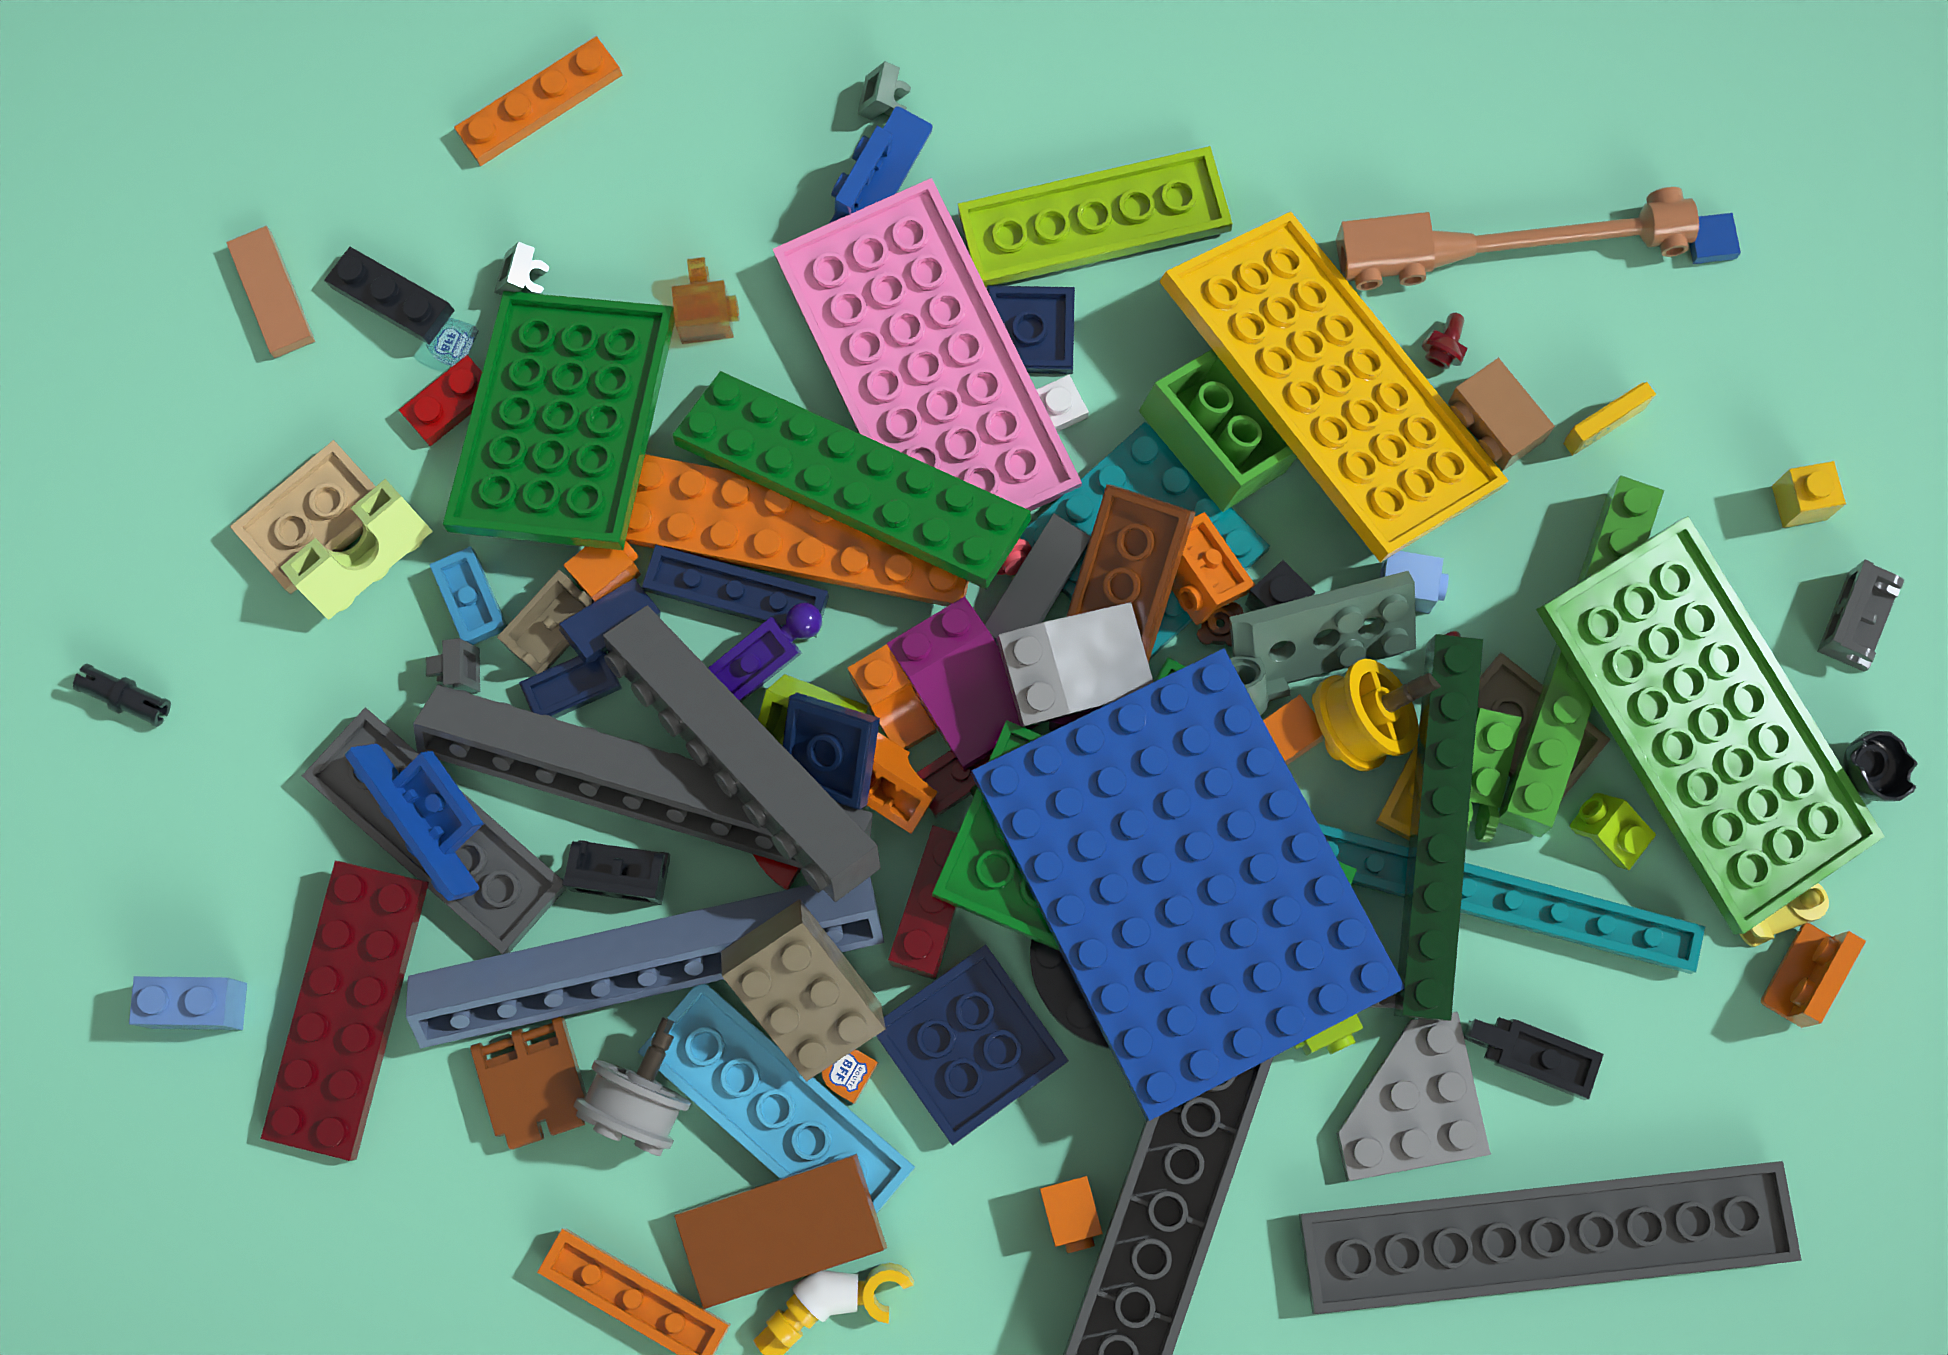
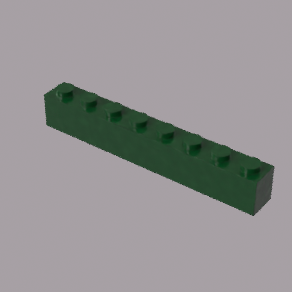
M1435 634L1426 645L1424 675L1430 673L1441 687L1422 696L1398 963V974L1404 984V989L1396 993L1394 1016L1434 1021H1451L1483 639Z

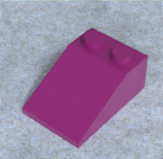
M965 596L886 643L910 680L929 718L964 770L993 753L1006 720L1020 726L999 647ZM1038 725L1030 726V727H1027L1026 729L1031 730V729H1033L1034 727H1036V726H1038Z

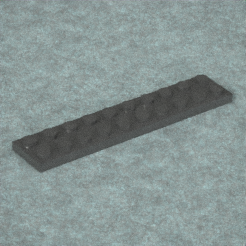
M1783 1161L1299 1214L1312 1314L1802 1261Z

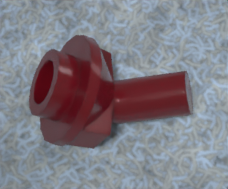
M1451 313L1447 317L1443 333L1433 330L1426 340L1423 341L1422 348L1427 352L1425 358L1430 363L1443 369H1449L1451 365L1460 366L1462 364L1467 348L1458 342L1464 325V317L1461 314Z

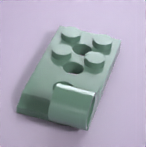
M1409 571L1229 617L1233 657L1230 660L1260 716L1266 711L1268 701L1291 696L1288 682L1349 667L1362 659L1376 660L1416 649L1415 582ZM1377 617L1371 624L1363 626L1366 619ZM1333 629L1328 635L1315 638L1321 631ZM1280 641H1288L1281 648L1271 649L1274 644Z

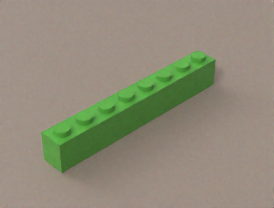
M1622 475L1619 476L1606 495L1577 583L1649 539L1665 490ZM1557 643L1542 684L1541 694L1538 696L1516 761L1515 771L1510 778L1499 810V823L1539 838L1553 827L1593 707L1591 699Z

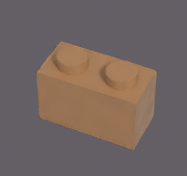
M1499 357L1458 385L1448 401L1451 410L1466 428L1468 427L1477 438L1480 446L1493 462L1498 464L1502 471L1545 442L1555 427Z

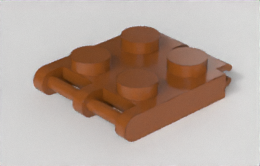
M563 1016L552 1018V1023L523 1032L521 1028L512 1031V1037L483 1046L481 1042L471 1045L472 1057L494 1134L497 1137L505 1135L510 1150L544 1139L541 1122H547L549 1132L553 1136L585 1125V1121L576 1116L578 1110L573 1105L577 1098H585L587 1093ZM553 1032L556 1033L555 1037L529 1046L527 1044L529 1040ZM512 1046L515 1047V1050L487 1060L486 1055Z

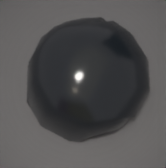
M1866 731L1846 749L1843 769L1862 798L1873 801L1895 802L1901 801L1916 789V785L1911 782L1910 778L1912 771L1918 765L1917 761L1907 752L1904 742L1892 732Z

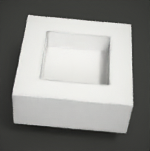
M1070 375L1036 389L1057 432L1088 418L1089 411Z

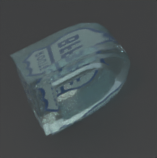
M449 318L431 344L428 345L426 343V347L436 360L453 367L469 354L479 331L475 325Z

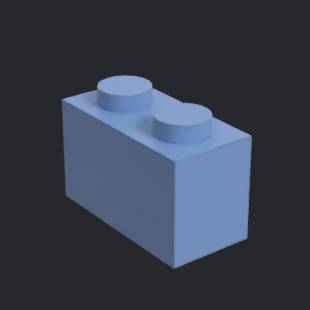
M134 976L129 1024L150 1029L243 1030L247 983L221 977Z

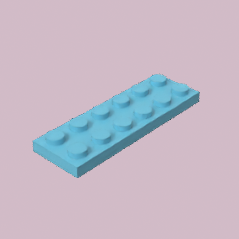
M701 984L694 986L667 1017L674 1021L669 1031V1034L674 1036V1039L669 1049L665 1051L666 1056L659 1072L780 1179L857 1153L877 1214L916 1168L814 1077L806 1082L781 1049L709 985ZM655 1032L639 1049L638 1053L644 1057L648 1047L652 1046L651 1040Z

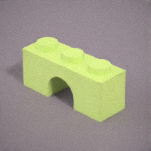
M386 479L351 507L363 524L362 536L354 547L346 551L334 552L325 548L314 538L280 567L294 586L328 620L336 613L347 609L353 603L356 596L373 582L382 579L388 573L389 568L407 553L416 550L423 540L433 532Z

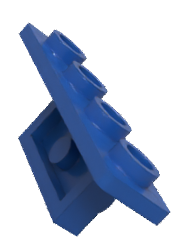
M897 106L883 128L877 125L870 138L864 135L852 156V159L857 161L849 175L843 172L832 190L831 196L835 198V213L829 223L898 193L932 133V124Z
M370 744L351 747L345 753V757L352 765L356 777L369 789L378 802L382 814L392 822L404 839L407 850L418 859L431 878L433 887L447 901L475 894L479 890V885L455 852L484 823L434 752H421L399 773L380 745Z

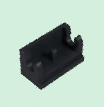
M583 840L573 841L562 885L571 892L662 905L671 854L591 843Z

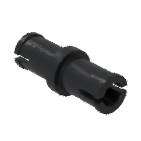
M87 663L79 669L80 672L86 674V677L76 674L74 678V690L107 703L108 709L116 713L125 711L150 722L156 727L165 721L158 716L159 713L165 716L169 714L171 708L170 700L138 688L136 682L127 677L118 679Z

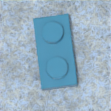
M471 546L429 564L460 639L474 645L501 633L507 627L477 554Z

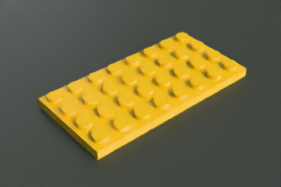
M1291 211L1167 270L1159 281L1380 563L1498 492L1509 481Z

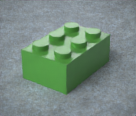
M1212 349L1155 382L1139 409L1140 414L1222 512L1286 473L1297 458Z

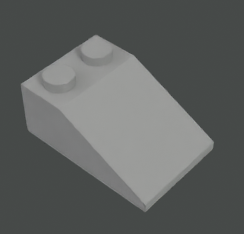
M1131 602L1035 624L999 634L997 637L998 647L1020 726L1024 728L1106 706L1153 683Z

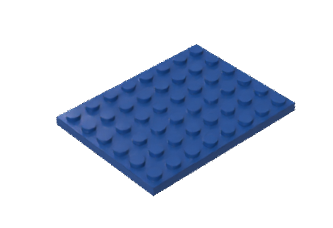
M1224 648L972 770L971 775L1146 1121H1151L1404 989V984Z

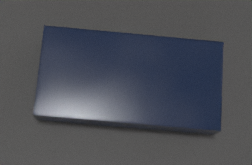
M634 578L559 624V631L586 665L607 652L603 634L647 605L659 617L661 611Z
M607 652L586 665L577 656L519 682L531 712L549 715L556 719L621 690L622 686L618 677L613 674L604 659Z

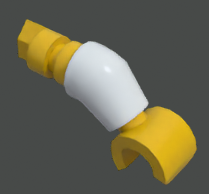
M894 1263L880 1264L871 1270L865 1281H858V1274L827 1270L807 1275L792 1288L794 1294L785 1302L788 1308L784 1312L778 1309L766 1321L767 1327L753 1341L763 1355H784L803 1336L801 1329L804 1326L810 1329L818 1320L825 1322L832 1315L858 1312V1306H864L869 1315L878 1322L889 1324V1306L879 1303L874 1291L878 1285L886 1281L896 1282L903 1289L914 1286V1279L907 1269Z

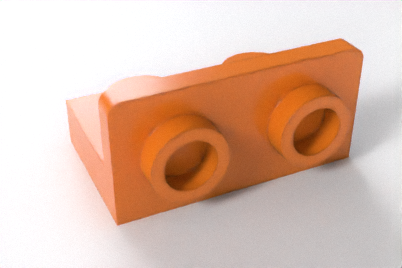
M1205 512L1195 516L1172 586V591L1181 607L1188 613L1193 622L1199 625L1205 622L1215 610L1247 595L1255 586V583Z
M1810 923L1803 924L1764 992L1761 1003L1801 1028L1821 1024L1866 941L1850 931L1830 936Z

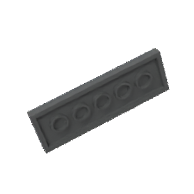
M365 707L307 769L302 777L417 879L429 882L428 889L501 954L510 953L567 889L562 885L563 879L463 793L484 824L455 853L479 885V890L471 896L447 901L433 887L431 878L418 859L407 850L404 839L392 822L382 814L378 802L366 785L356 777L352 765L345 757V753L351 747L378 744L397 771L401 773L419 755L417 751Z

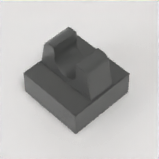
M460 638L442 640L443 654L426 657V676H437L438 682H443L444 686L455 690H464L469 693L480 692V648Z

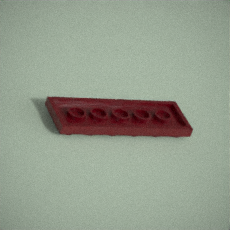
M335 860L260 1139L348 1161L357 1160L429 882Z

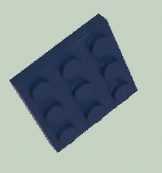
M986 944L884 1017L886 1029L876 1035L952 1146L1069 1062Z

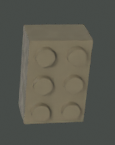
M800 899L721 951L722 977L806 1082L886 1029L880 1001Z

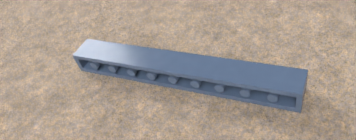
M870 877L837 902H834L824 890L818 893L810 885L409 975L406 1018L421 1049L723 980L721 951L799 899L841 952L884 943Z

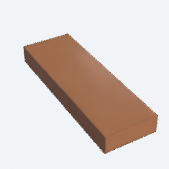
M267 225L226 242L270 354L277 358L315 342L275 239Z

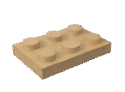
M333 440L233 523L230 528L288 593L292 594L297 588L280 567L314 538L330 551L342 552L363 533L362 521L351 507L376 486Z

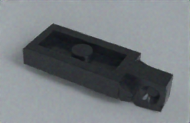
M1499 1017L1495 1026L1478 1019L1469 1020L1464 1033L1465 1040L1487 1048L1484 1058L1495 1062L1494 1065L1582 1100H1589L1604 1054L1516 1019L1506 1020Z

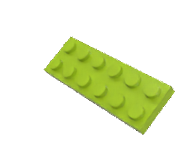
M1211 146L958 203V213L967 249L985 287L987 285H999L1226 233L1232 230L1233 225Z

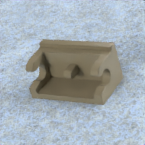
M558 570L497 638L509 651L536 674L548 670L570 646L559 631V624L591 605L594 601L586 592L580 591L563 572Z

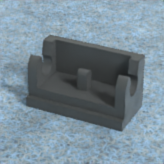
M1866 559L1848 572L1817 652L1864 672L1870 668L1875 658L1876 646L1894 600L1898 597L1904 583V579L1900 576L1875 566L1873 562Z

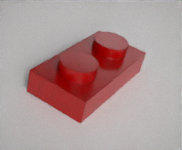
M466 355L401 407L399 411L431 447L472 413L482 371Z

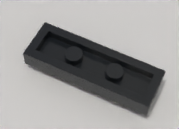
M350 246L324 280L333 290L428 345L431 344L455 311L449 302Z

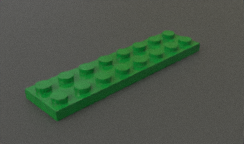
M722 371L718 373L672 434L674 444L684 450L984 589L988 588L1031 522V511Z

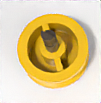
M1362 659L1355 662L1348 668L1345 676L1333 675L1324 679L1312 695V704L1315 709L1318 725L1325 738L1327 752L1333 759L1337 761L1342 760L1356 770L1371 771L1384 763L1387 754L1400 756L1411 751L1417 743L1419 733L1418 719L1412 702L1440 688L1441 685L1430 673L1419 676L1408 682V684L1403 685L1392 671L1372 659Z

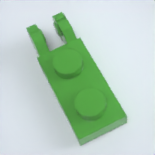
M1479 707L1477 709L1467 831H1469L1470 821H1472L1473 816L1472 802L1479 803L1474 836H1476L1478 841L1490 843L1493 837H1495V832H1497L1496 827H1498L1500 819L1498 808H1501L1522 717Z

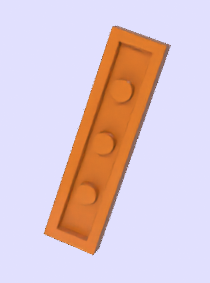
M596 36L454 126V128L478 164L482 166L623 75L618 64Z
M566 1228L561 1229L537 1273L677 1355H715L731 1326L725 1320Z

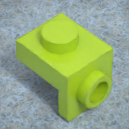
M1594 793L1590 799L1584 802L1579 809L1578 815L1569 825L1576 834L1591 838L1617 867L1626 870L1632 868L1656 836L1655 832L1626 800L1602 793Z
M1357 1014L1293 1047L1295 1049L1302 1047L1306 1056L1327 1047L1331 1055L1356 1043L1352 1034L1363 1029V1026Z

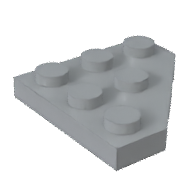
M1458 1012L1452 1013L1451 1021L1415 1019L1409 1021L1398 1037L1399 1039L1386 1059L1381 1063L1364 1089L1357 1104L1336 1133L1346 1181L1491 1155Z

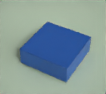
M1733 213L1699 216L1698 236L1695 242L1689 243L1693 264L1738 258L1741 251Z

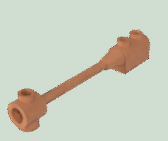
M1666 187L1658 189L1646 197L1647 203L1644 204L1638 218L1475 236L1472 233L1433 231L1430 213L1423 212L1342 221L1337 234L1336 245L1341 274L1347 281L1355 280L1358 290L1367 291L1380 287L1383 284L1382 277L1399 275L1400 284L1404 286L1417 285L1426 280V272H1432L1435 268L1475 256L1476 253L1639 235L1647 247L1660 246L1662 256H1678L1688 251V243L1695 242L1699 230V216L1694 200L1691 198L1684 199L1681 188Z

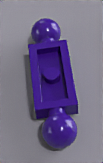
M810 603L796 604L788 611L786 624L783 627L774 617H770L709 666L708 669L742 702L802 654L793 641L797 638L809 639L814 637L822 627V615Z

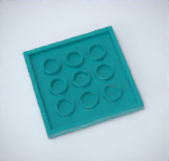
M1146 422L1140 425L1081 478V487L1061 496L1031 523L1020 537L1022 540L1028 541L1033 548L1053 514L1058 515L1091 536L1106 485L1111 484L1196 512L1195 516L1205 512L1245 571L1267 553L1270 547L1232 507L1224 512L1218 508L1159 435ZM1085 555L1062 590L1070 600H1072ZM1172 590L1150 659L1193 621L1181 607Z

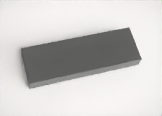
M1052 515L985 623L991 636L997 639L999 634L1043 622L1085 555L1090 535L1058 515Z

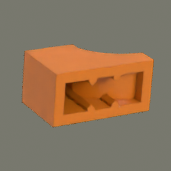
M887 644L847 667L851 681L866 705H868L872 715L880 718L879 726L888 739L908 750L937 732L918 699L910 680Z
M878 732L867 806L912 834L938 792L923 781L914 771L908 760L910 752Z

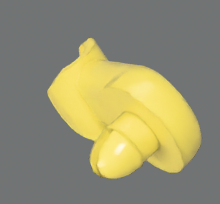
M1817 883L1745 934H1740V936L1749 946L1756 947L1774 939L1773 935L1820 919L1826 914L1829 907L1826 891Z

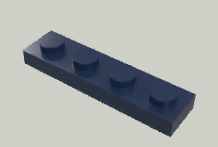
M655 545L642 584L645 592L752 621L764 623L770 617H774L782 627L786 624L788 611L799 603L814 605L820 611L823 618L829 598V593L826 590Z

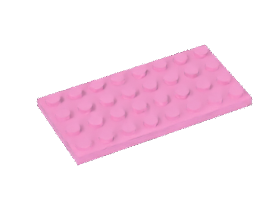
M932 178L772 249L859 434L1030 511L1082 486L1079 475Z

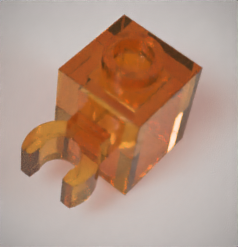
M705 257L687 259L690 284L672 286L675 326L682 344L734 338L732 322L740 321L737 296H729L724 280L710 282L709 269L706 266Z

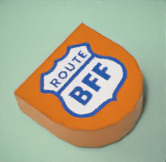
M855 1049L823 1070L822 1077L826 1086L833 1092L855 1104L876 1069L878 1062Z

